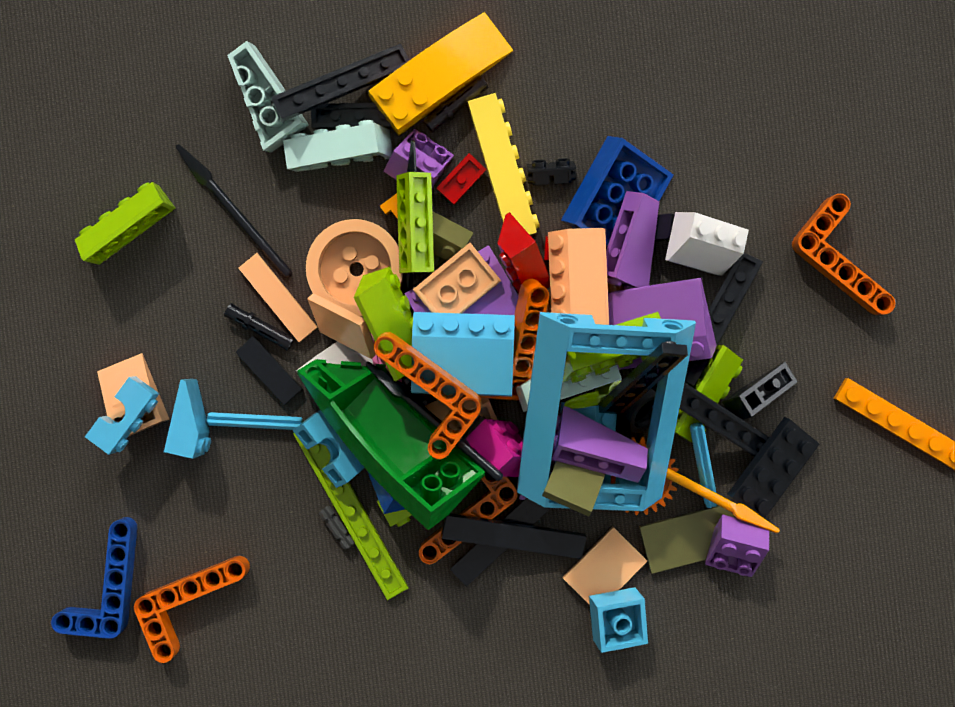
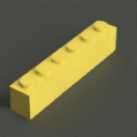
M496 93L468 101V108L502 222H504L505 215L510 212L530 236H534L537 234L536 229L540 228L537 215H532L529 207L533 205L530 192H525L523 182H526L523 168L518 169L516 159H519L516 145L511 146L509 136H512L509 122L504 123L502 113H506L503 100L502 98L497 99Z

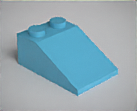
M196 379L180 380L164 452L193 459L208 452L211 438L208 437L209 427L198 381Z

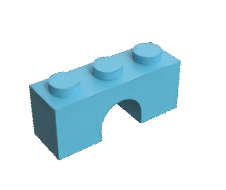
M137 376L128 377L114 396L125 407L124 418L120 422H116L108 416L99 417L85 438L108 455L116 452L120 453L128 444L127 437L130 433H135L142 425L143 420L141 418L146 412L150 413L157 405L158 401L156 398L160 393Z
M321 410L311 415L293 430L307 450L317 444H323L328 448L330 461L322 470L336 488L348 483L365 468L345 445Z

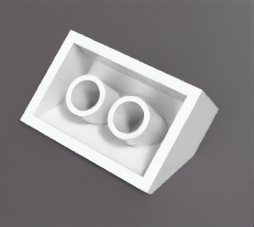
M675 212L665 260L722 276L744 254L749 230L695 212Z

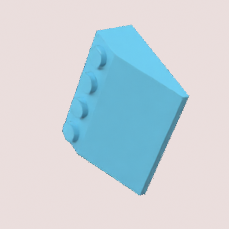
M413 313V348L480 396L512 397L515 315ZM424 370L421 373L422 377L427 381L435 378V374L430 370ZM411 381V393L430 394ZM446 385L442 388L445 394L453 395L456 393L455 388L451 385Z

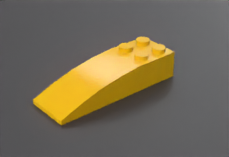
M484 12L419 53L368 91L370 99L376 104L397 135L400 136L439 107L440 104L473 82L479 75L481 76L512 53L513 49Z

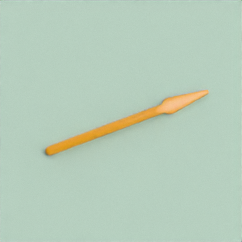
M669 468L667 469L666 478L727 509L737 519L774 533L780 532L779 528L744 504H736Z

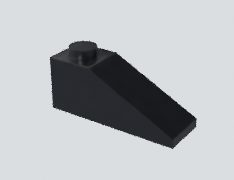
M783 362L736 391L722 403L728 411L744 420L754 416L798 381L786 362Z

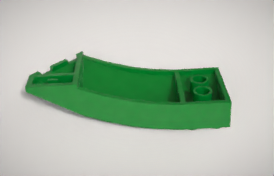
M316 359L297 370L298 376L325 418L349 450L373 478L427 530L446 518L485 476L486 472L456 446L445 458H433L428 452V443L436 429L401 398L392 396L367 366H361V362L341 361V364L326 363V360ZM376 364L378 368L391 376L385 368L386 364ZM437 440L433 443L437 449L442 450L447 447L446 443L442 440Z

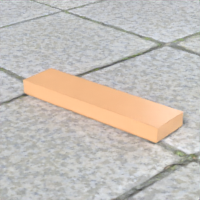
M258 253L239 267V270L298 342H301L318 328Z

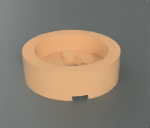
M360 219L343 220L324 229L312 243L306 260V276L312 293L360 317L363 316L353 297L363 275L390 267L393 274L398 276L401 289L404 273H399V246L393 237L379 225ZM354 263H361L364 270L360 276H353L351 274L350 267Z

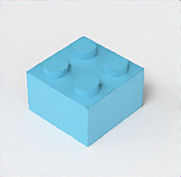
M635 587L589 596L593 641L601 653L648 644L645 598Z

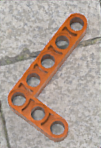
M833 195L824 200L794 237L792 248L800 257L873 315L888 314L895 308L894 297L825 241L849 211L851 205L846 195ZM833 200L839 202V212L832 208ZM818 219H822L825 222V229L823 231L817 227ZM803 237L808 238L810 241L809 249L803 248L801 244ZM822 252L826 253L829 257L826 265L820 260ZM841 267L847 271L845 280L839 276ZM859 283H863L866 287V292L863 295L858 292ZM879 298L884 301V308L882 310L877 307V300Z
M528 279L522 283L514 313L513 384H517L512 388V397L480 396V398L519 400L516 388L531 379L540 312H546L549 301L548 290L535 279ZM538 289L537 294L531 297L533 291ZM533 313L532 317L526 320L527 316ZM527 337V340L521 343V340ZM522 360V362L516 366V363Z
M391 332L382 333L374 343L375 354L451 408L431 435L428 443L429 454L435 459H443L449 455L481 411V398L476 392ZM380 341H391L393 349L390 351L383 350L380 346ZM403 355H410L414 359V364L411 366L404 365L401 357ZM424 370H430L435 374V378L427 381L422 377L421 373ZM446 385H451L455 388L456 393L446 395L442 388ZM466 400H472L476 403L477 407L473 410H467L463 407V403ZM452 420H457L461 423L462 427L453 430L448 426V423ZM437 440H442L446 443L447 447L442 450L437 449L433 443Z
M484 476L481 480L490 491L458 515L492 520L517 499V489L509 477H503L502 480L496 481L489 480ZM504 487H509L513 490V495L508 499L502 498L499 494L500 490ZM484 502H491L494 505V510L490 513H484L480 507ZM441 527L423 541L419 549V557L424 563L433 564L462 542H446L441 537L443 528ZM426 546H433L437 553L435 556L429 557L424 554L423 549Z
M235 556L147 592L136 600L134 611L156 661L167 663L180 649L179 640L166 610L241 580L250 569L249 561L245 557ZM233 563H237L242 567L241 574H237L232 570ZM211 572L218 574L220 578L219 583H215L210 579ZM189 581L197 585V592H193L188 588ZM166 591L174 593V601L167 599ZM144 600H149L152 603V610L145 608ZM153 622L161 625V632L154 630ZM163 644L169 646L171 654L163 652Z

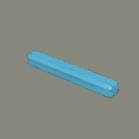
M213 412L208 413L207 424L209 426L294 430L303 423L301 417Z
M701 422L693 423L690 425V432L700 484L716 493L705 429ZM703 497L707 508L717 506V504Z

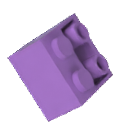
M414 129L393 151L384 172L396 179V175L407 173L410 143L414 140L417 172L431 173L433 188L454 155L443 146L429 139L425 134Z
M722 514L714 528L705 565L738 573L742 576L752 577L769 551V530Z

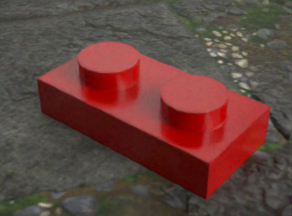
M469 153L436 189L455 205L487 169Z

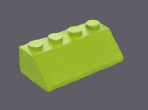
M154 182L143 184L137 189L138 193L133 197L124 198L118 203L119 207L114 211H108L101 215L98 219L99 222L94 226L90 225L79 232L80 236L75 239L82 260L100 265L173 211L175 206L161 187Z
M390 267L363 275L353 298L374 341L382 333L391 332L412 346L413 315L410 311L409 299L406 295L403 296L400 289L398 276L393 274ZM380 341V346L383 350L390 351L393 349L391 341ZM403 355L401 357L404 365H412V357L410 355ZM386 363L394 381L405 376Z
M718 345L694 389L718 404L719 400L724 399L729 393L730 387L728 385L732 378L736 379L743 368L741 366L743 359L726 346ZM679 409L675 434L693 443L690 425L699 421Z

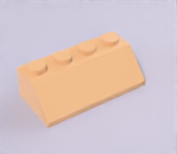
M605 228L564 229L548 232L551 313L592 315L595 324L609 325Z

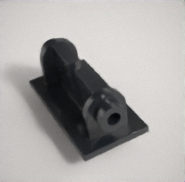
M568 158L556 159V162L546 163V160H534L532 164H526L528 172H532V174H527V180L533 186L550 184L549 176L554 175V184L576 181V172L571 171L576 169L575 162L570 161Z

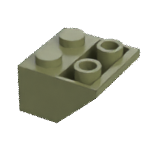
M432 211L435 272L469 244L473 232Z

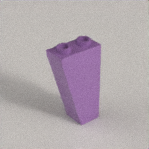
M626 191L606 250L607 283L615 286L624 285L623 290L649 286L659 201L645 193Z
M563 407L560 415L557 417L551 460L637 483L640 481L647 467L648 448L569 407Z

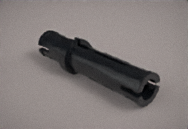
M479 75L448 102L440 104V108L423 120L425 125L434 133L446 121L454 119V115L464 108L468 101L475 99L489 88L486 81Z
M233 303L227 307L224 317L240 324L242 329L246 331L249 329L286 351L290 349L295 339L294 337L255 317V313H248Z

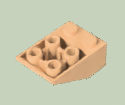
M143 353L97 371L107 416L116 422H120L124 418L125 407L114 396L128 377L137 376L158 392ZM160 395L156 398L158 403L150 413L146 412L141 418L143 423L135 433L131 432L129 436L170 420Z

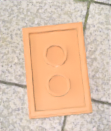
M469 243L413 290L431 313L462 314L499 284L501 280L473 245Z
M312 294L307 298L320 333L370 359L376 355L374 342L364 318L316 294Z
M612 526L582 559L563 576V579L590 605L589 596L620 590L647 560Z

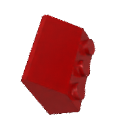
M510 212L507 213L502 225L498 246L501 250L499 257L503 264L508 267L505 271L513 281L511 284L518 295L522 283L528 279H535L546 289L549 288L550 277L536 241ZM538 289L533 291L531 297L537 294Z

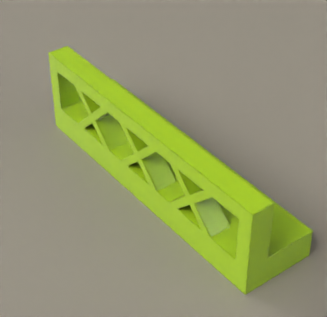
M407 172L396 175L399 273L434 272L431 173Z

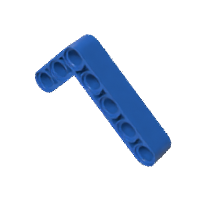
M123 517L110 525L101 610L67 607L52 617L51 626L54 631L60 634L114 638L127 628L137 539V523L130 517ZM120 524H124L127 527V535L120 532ZM117 548L124 550V559L117 555ZM115 572H119L122 575V582H118L115 579ZM113 596L119 598L120 606H116L112 602ZM63 615L69 618L70 625L63 622ZM86 618L93 620L94 627L87 625ZM110 620H114L118 624V630L110 626Z

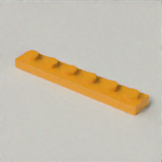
M844 379L833 399L955 470V441L851 379Z

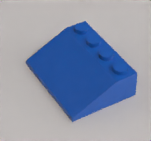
M607 136L561 221L574 229L605 228L606 247H608L626 191L645 193L659 201L674 174L625 139Z

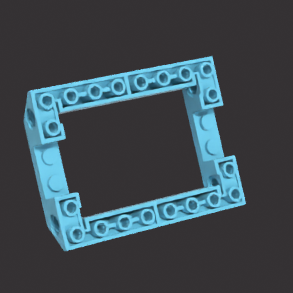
M540 312L517 493L544 508H568L542 496L551 475L550 466L567 352L648 356L661 343L673 341L676 344L687 345L688 356L657 384L646 448H648L646 470L638 483L616 477L615 484L602 483L593 509L644 511L660 500L663 495L696 322L693 320L644 318L642 327L595 324L592 315Z

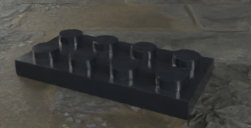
M784 417L727 495L765 519L820 444L792 420Z

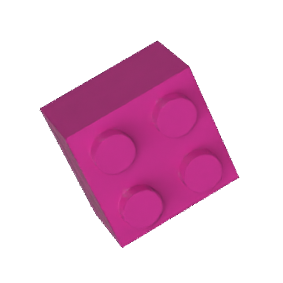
M484 419L468 435L466 440L472 448L503 474V477L519 476L523 439L518 434V428L510 421Z

